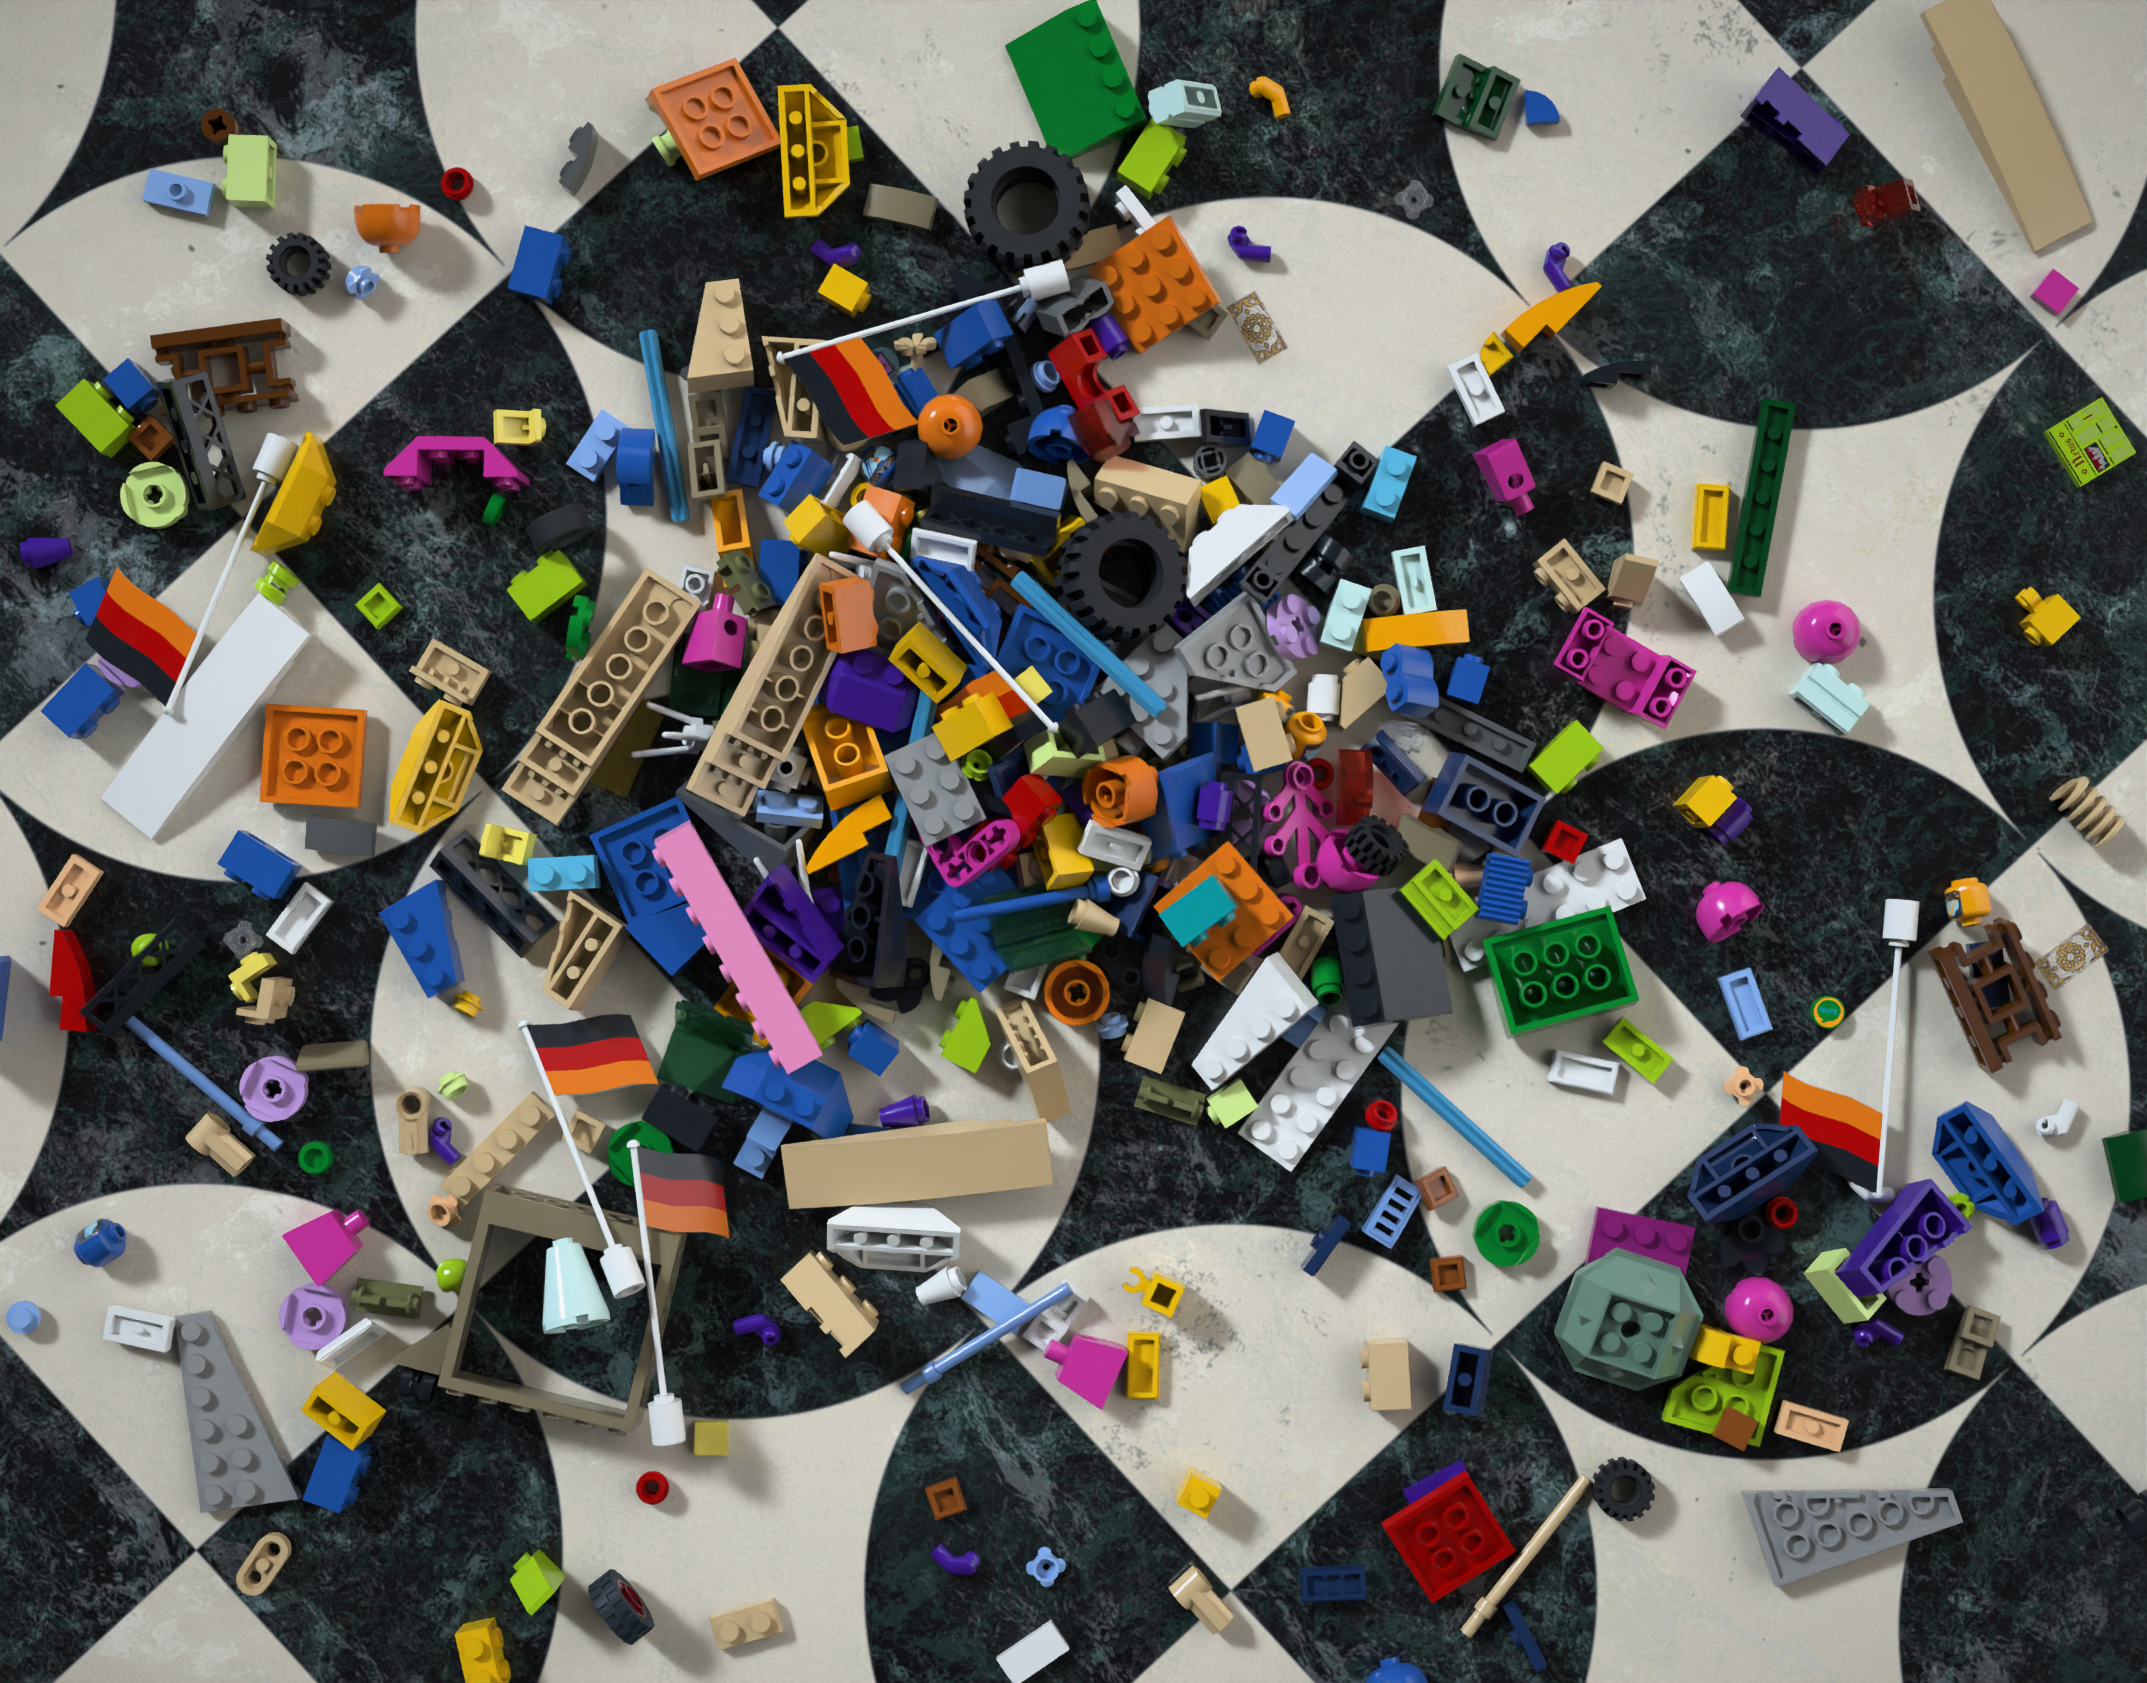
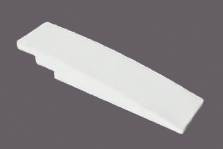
M258 593L181 689L172 708L175 712L171 715L162 714L101 799L147 837L154 840L277 691L276 685L295 664L293 659L313 635L263 594Z

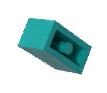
M1211 875L1161 912L1159 916L1182 947L1191 944L1195 948L1210 937L1207 931L1217 924L1221 929L1235 919L1237 916L1234 914V911L1239 908V905L1217 875Z

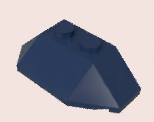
M1751 1124L1697 1159L1687 1198L1706 1224L1739 1219L1794 1184L1819 1153L1818 1149L1799 1125Z

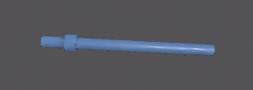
M132 1016L125 1023L129 1030L243 1125L242 1129L252 1138L256 1136L274 1152L281 1147L283 1141L265 1127V1121L252 1116L139 1019Z
M1067 1282L940 1360L936 1362L932 1360L920 1368V1372L900 1383L903 1392L908 1395L927 1382L932 1384L939 1380L945 1371L1072 1295V1288Z

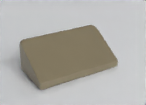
M366 1040L305 1045L301 1048L295 1066L296 1071L309 1072L368 1066L370 1064L368 1042Z

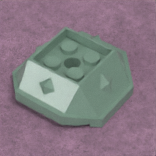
M1616 1247L1607 1252L1605 1256L1590 1262L1575 1272L1554 1333L1574 1371L1639 1391L1682 1376L1704 1315L1680 1267ZM1625 1322H1637V1326L1633 1330L1625 1331L1621 1329Z

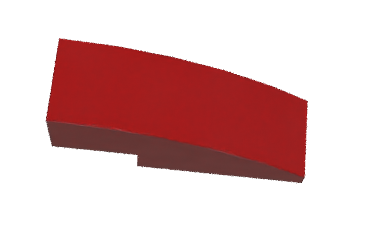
M54 930L49 996L62 997L59 1030L95 1031L97 1027L80 1013V1009L96 994L90 966L73 930ZM97 1005L92 1009V1011H93L96 1015H97Z

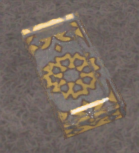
M1256 291L1227 306L1228 313L1259 365L1288 348Z
M2086 924L2034 964L2051 987L2058 990L2110 950L2092 926Z

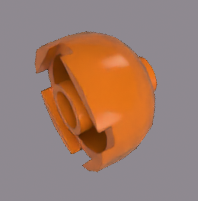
M400 204L354 205L356 229L361 239L367 244L379 246V253H399V246L410 244L419 233L421 222L420 205L409 204V207H400Z
M955 394L936 396L925 404L919 414V422L917 424L919 439L927 442L930 451L936 458L949 461L963 458L975 449L981 439L983 425L980 413L974 404L963 396ZM948 419H952V420H954L956 423H952V424H951ZM945 422L948 425L947 430L944 428ZM951 427H957L955 431L950 432Z

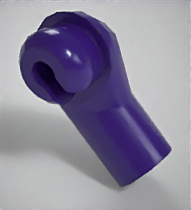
M1235 226L1230 230L1228 243L1239 259L1270 263L1271 246L1254 245L1247 236V230L1242 226Z
M818 239L810 250L812 254L831 268L833 264L841 268L852 266L861 256L860 247L853 242L832 248L821 239Z
M1564 242L1552 245L1548 249L1543 265L1545 275L1558 293L1572 285L1563 271L1566 258L1570 256V248Z
M439 1117L431 1123L429 1145L451 1166L461 1157V1154L450 1144L451 1121L446 1117Z
M755 1314L733 1320L736 1336L754 1332L764 1339L763 1342L766 1345L771 1346L779 1342L781 1335L780 1327L764 1314Z
M941 1543L930 1553V1556L951 1575H971L976 1572V1567L980 1564V1557L975 1552L968 1551L964 1554V1557L954 1556Z

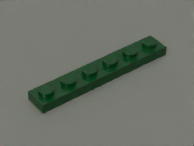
M1763 398L1760 402L1726 587L1729 593L1754 598L1761 597L1796 404Z

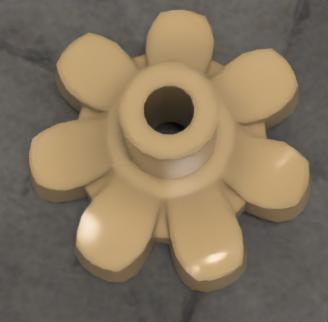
M914 333L912 340L903 337L898 341H894L896 350L901 351L903 356H910L912 367H922L924 365L923 354H926L929 350L936 349L937 344L936 339L933 337L923 339V333Z

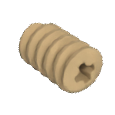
M2082 776L2062 785L2051 795L2049 800L2051 802L2060 798L2063 800L2058 810L2063 811L2068 808L2072 810L2067 817L2068 821L2079 817L2080 822L2076 826V830L2079 831L2088 827L2090 830L2086 834L2085 839L2090 840L2097 837L2098 841L2093 847L2095 849L2103 846L2115 837L2124 825L2125 819L2122 815L2114 816L2116 812L2115 807L2111 805L2105 807L2107 803L2105 796L2096 797L2098 789L2095 786L2087 787L2089 779L2086 776Z

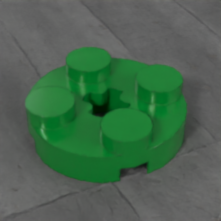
M575 595L573 601L575 614L570 615L565 660L579 662L580 659L584 660L586 653L589 651L591 633L586 632V628L590 629L591 621L594 619L596 601H590L589 597Z
M643 1120L628 1123L619 1128L609 1141L608 1165L613 1175L619 1181L626 1185L635 1186L630 1148H627V1143L630 1140H637L640 1143L639 1147L645 1146L647 1149L663 1153H675L672 1140L669 1135Z
M1498 1200L1489 1204L1479 1213L1474 1223L1472 1237L1477 1250L1486 1260L1497 1266L1507 1267L1525 1263L1535 1254L1540 1243L1539 1227L1535 1215L1527 1207L1515 1201ZM1512 1225L1514 1227L1512 1229V1234L1515 1235L1512 1241L1505 1239L1501 1242L1499 1240L1501 1236L1500 1232H1498L1502 1226L1506 1228Z

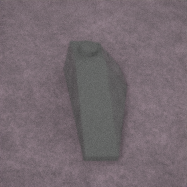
M689 780L676 791V796L753 865H755L754 858L758 857L769 873L782 862L791 870L798 863L796 840H802L803 851H805L817 829L755 822L758 791L745 817L685 789Z

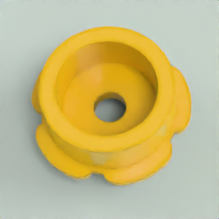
M464 990L462 994L455 993L453 995L455 1000L451 1007L458 1012L474 1019L478 1011H483V1007L479 1005L481 999L473 993Z

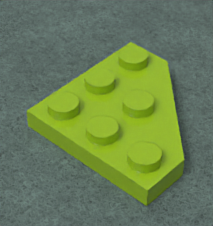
M1761 1344L1754 1374L1707 1365L1669 1388L1662 1420L1712 1434L1726 1405L1758 1421L1748 1444L1760 1447L1785 1351Z

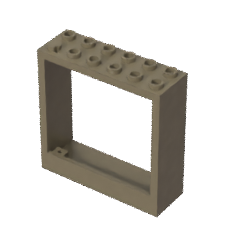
M499 1183L486 1189L437 1386L446 1388L445 1392L454 1396H465L466 1393L479 1396V1401L487 1404H498V1401L510 1403V1408L516 1411L530 1412V1409L543 1411V1416L549 1419L562 1420L563 1417L576 1419L575 1424L582 1427L594 1428L595 1424L608 1427V1431L612 1434L626 1436L628 1432L633 1433L643 1421L656 1367L650 1314L626 1410L460 1370L495 1225L554 1240L573 1238V1243H580L583 1247L604 1251L609 1248L593 1206ZM601 1208L615 1245L623 1244V1247H631L635 1258L644 1261L639 1217ZM647 1226L651 1263L661 1265L655 1289L660 1341L662 1343L688 1232H669Z

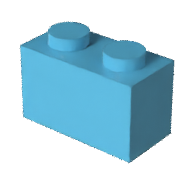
M1385 446L1381 452L1380 461L1374 471L1360 513L1391 523L1396 516L1417 457Z
M598 855L527 859L529 892L602 888L601 866Z

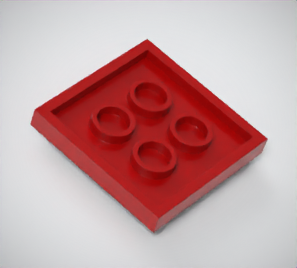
M1466 1470L1381 1522L1431 1603H1434L1516 1552Z

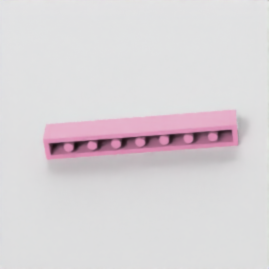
M688 820L654 839V844L657 848L652 850L655 859L661 868L667 866L672 873L673 878L669 879L673 890L678 897L684 895L690 905L686 908L687 914L695 926L701 924L707 935L702 937L706 947L711 955L718 953L723 964L719 968L728 984L732 981L735 982L740 991L735 996L744 1012L751 1010L756 1021L752 1025L761 1041L765 1038L768 1039L773 1048L768 1053L777 1069L783 1066L787 1074H790L823 1055L821 1047L691 821Z

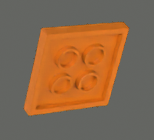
M736 58L655 87L649 93V97L696 181L781 147L779 134Z
M1167 216L1088 269L1092 278L1106 281L1114 299L1111 310L1137 354L1147 351L1222 302L1171 216Z
M266 704L260 802L361 808L368 710Z
M1230 841L1222 845L1153 906L1160 914L1208 877L1217 875L1239 905V908L1234 911L1237 917L1221 929L1216 924L1207 931L1210 936L1208 939L1195 948L1189 944L1188 948L1218 982L1294 917L1291 911Z

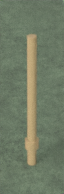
M1581 1474L1486 1597L1482 1596L1475 1604L1476 1610L1460 1629L1469 1638L1474 1635L1486 1618L1490 1620L1497 1611L1496 1605L1592 1484V1481Z

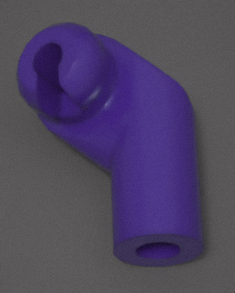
M1875 1318L1858 1324L1853 1332L1856 1343L1862 1347L1869 1346V1342L1879 1338L1897 1347L1901 1343L1904 1333L1883 1320Z

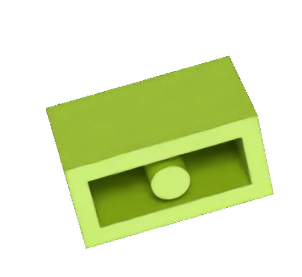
M1151 118L1119 167L1117 180L1149 200L1154 192L1160 194L1170 178L1166 176L1172 165L1178 167L1187 152L1183 148L1186 137L1168 125L1156 124L1153 118Z
M83 378L55 406L100 453L112 458L130 441L127 437L136 429L132 423L135 418L125 407L120 405L117 408L109 400L113 395L99 381L94 384Z
M552 550L545 553L537 560V567L529 573L525 570L516 575L510 581L512 586L506 589L527 618L535 624L588 585L567 556L560 550L555 553Z
M1575 720L1570 722L1525 768L1551 795L1558 794L1559 792L1564 795L1578 782L1574 777L1583 768L1588 772L1601 760L1598 754L1604 747Z

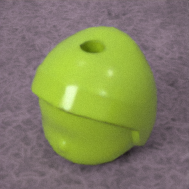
M148 933L137 937L131 946L132 956L134 957L157 934ZM166 941V949H170L169 944ZM160 943L155 949H162V943ZM162 955L146 956L142 960V966L155 967L162 963Z
M449 1258L439 1264L436 1271V1279L442 1292H460L467 1266L466 1260Z

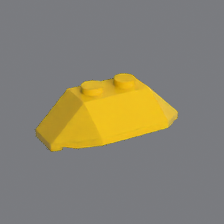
M811 84L777 86L785 218L818 217L850 186L847 120Z
M308 431L306 432L250 550L267 556L307 542L311 535L314 536L318 532L322 523L320 516L323 509L332 503L336 494V489L334 488L336 479L321 438Z
M439 699L415 725L391 784L390 823L422 834L428 828L459 811L483 752L472 721L471 711Z

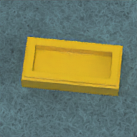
M1695 484L1691 550L1726 551L1730 485Z
M1127 1331L1126 1398L1159 1399L1160 1332Z

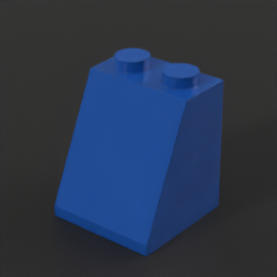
M1213 752L1158 772L1156 812L1153 816L1140 821L1145 835L1150 837L1152 841L1150 848L1156 861L1166 856H1169L1171 862L1189 854L1187 850L1189 847H1191L1193 853L1211 846L1209 839L1219 835V830L1198 827L1199 819L1196 818L1200 787H1207L1208 781L1217 782Z
M689 903L632 922L626 927L629 933L671 976L681 974L707 949L702 937L707 935L701 924L695 926L686 912V908L690 906Z

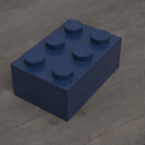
M1449 752L1421 811L1500 854L1518 858L1546 798L1467 754Z

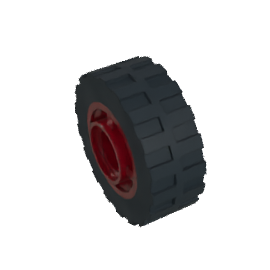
M609 1569L588 1586V1592L596 1610L608 1627L626 1644L633 1645L655 1627L653 1617L642 1598L627 1579L616 1570Z

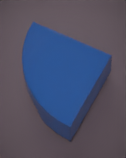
M1525 90L1526 126L1558 124L1560 122L1558 110L1548 97L1536 91Z

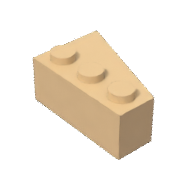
M739 278L706 282L687 376L689 394L754 385L753 365Z
M761 336L770 365L768 366L770 376L773 378L776 391L775 397L784 436L789 440L802 444L826 445L827 432L824 421L806 387L786 362L785 364H780L776 359L777 353L780 351L784 354L822 343L826 340Z
M1110 454L1095 477L1094 503L1111 513L1133 511L1137 512L1139 517L1148 515L1154 518V526L1157 527L1163 524L1170 531L1167 537L1170 540L1176 539L1181 547L1177 550L1185 554L1199 531L1202 480Z
M569 890L567 897L569 902L564 920L560 923L558 930L560 935L556 950L552 952L542 992L568 1010L581 1011L630 936V933L626 929L628 924L583 894Z
M812 1249L782 1277L781 1281L807 1312L810 1311L822 1324L820 1326L822 1331L826 1335L830 1333L843 1346L839 1351L846 1358L876 1330L879 1323L876 1316L879 1313L868 1300L865 1299L861 1302L853 1293L856 1288L844 1275L839 1278L831 1268L834 1265L823 1252L820 1251L817 1254Z

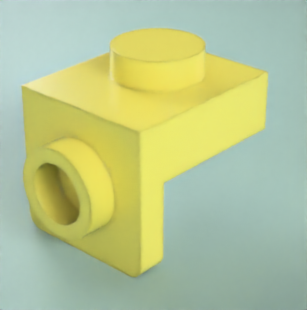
M497 409L493 411L494 444L534 446L541 442V439L545 436L546 422L544 418H541V409H532L530 411Z
M487 823L481 837L479 855L528 866L527 859L532 858L537 834Z
M257 951L251 953L240 961L242 967L228 975L233 982L230 985L231 989L241 1001L245 1000L247 1003L258 1000L259 994L251 984V981L277 964L271 953L258 954Z

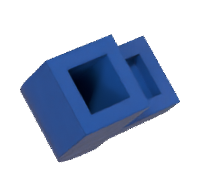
M622 428L616 458V480L619 483L621 505L654 506L653 470L657 459L655 429Z

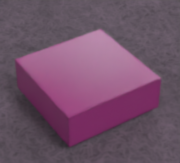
M2053 268L2030 297L2054 316H2057L2079 288Z

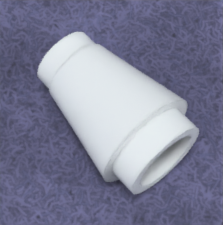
M946 1266L933 1277L916 1287V1294L924 1306L960 1297L961 1292L967 1290V1284L958 1266L952 1268Z

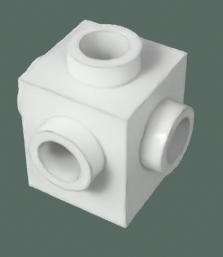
M792 746L785 761L790 762L793 767L789 774L782 773L781 766L784 762L778 761L770 780H773L771 787L790 793L791 788L800 790L802 785L807 786L813 772V767H810L811 760L803 757L805 750Z

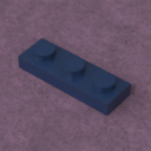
M755 386L745 387L726 479L727 483L760 489L764 470L763 454L769 446L777 407L776 391Z

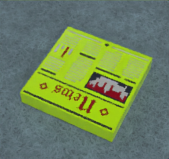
M2102 397L2043 432L2077 488L2136 453Z

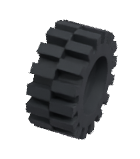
M298 232V235L287 233L288 238L286 239L280 236L276 239L279 244L277 246L272 244L269 249L273 252L271 255L267 254L266 260L270 262V265H266L267 271L271 273V279L289 294H298L299 296H306L305 293L307 292L311 295L315 294V288L319 287L322 289L325 286L322 283L323 280H329L330 274L327 273L328 269L332 270L331 263L328 261L330 259L329 254L320 243L304 233ZM295 253H305L311 261L309 271L302 276L291 275L287 268L289 258Z
M1369 814L1364 817L1362 816L1344 838L1346 839L1345 846L1349 847L1348 853L1355 855L1353 860L1356 863L1361 862L1364 870L1367 871L1370 868L1371 874L1377 875L1379 873L1381 877L1390 875L1406 858L1408 848L1405 847L1407 845L1406 841L1400 839L1402 837L1401 833L1395 832L1393 830L1395 827L1392 824L1388 826L1385 819L1381 818L1378 820L1376 815L1371 817Z
M1618 1457V1460L1611 1458L1607 1460L1608 1464L1605 1466L1602 1463L1598 1467L1600 1469L1599 1473L1595 1472L1593 1475L1595 1482L1591 1484V1489L1594 1491L1593 1498L1606 1515L1611 1518L1614 1517L1617 1521L1626 1519L1629 1522L1634 1521L1633 1517L1638 1516V1518L1644 1516L1642 1512L1645 1509L1649 1511L1652 1507L1649 1504L1650 1500L1654 1501L1655 1499L1653 1494L1655 1485L1651 1481L1652 1477L1635 1460H1626L1624 1457ZM1620 1477H1628L1635 1484V1493L1627 1501H1618L1611 1494L1613 1482Z

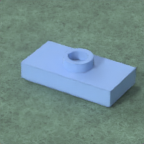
M149 169L142 200L145 203L209 217L216 185L207 181Z

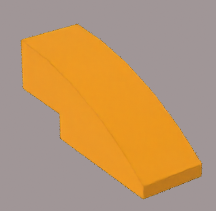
M1593 282L1559 292L1537 303L1521 314L1505 328L1500 336L1518 353L1540 331L1552 339L1602 286L1598 282Z
M742 488L728 491L726 497L710 499L717 551L720 559L723 558L722 555L742 549L752 560L754 569L757 572ZM723 580L727 595L733 596L741 590L739 585L729 590Z
M1466 609L1363 619L1361 621L1364 653L1386 651L1396 643L1422 649L1470 642Z
M881 794L855 809L827 835L806 866L808 874H813L869 846L864 833L892 820V815Z

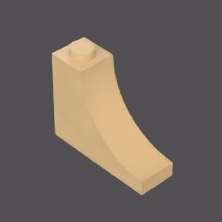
M1022 996L995 1007L996 1017L1011 1048L1030 1104L1037 1118H1045L1046 1123L1072 1113L1058 1060L1025 997Z

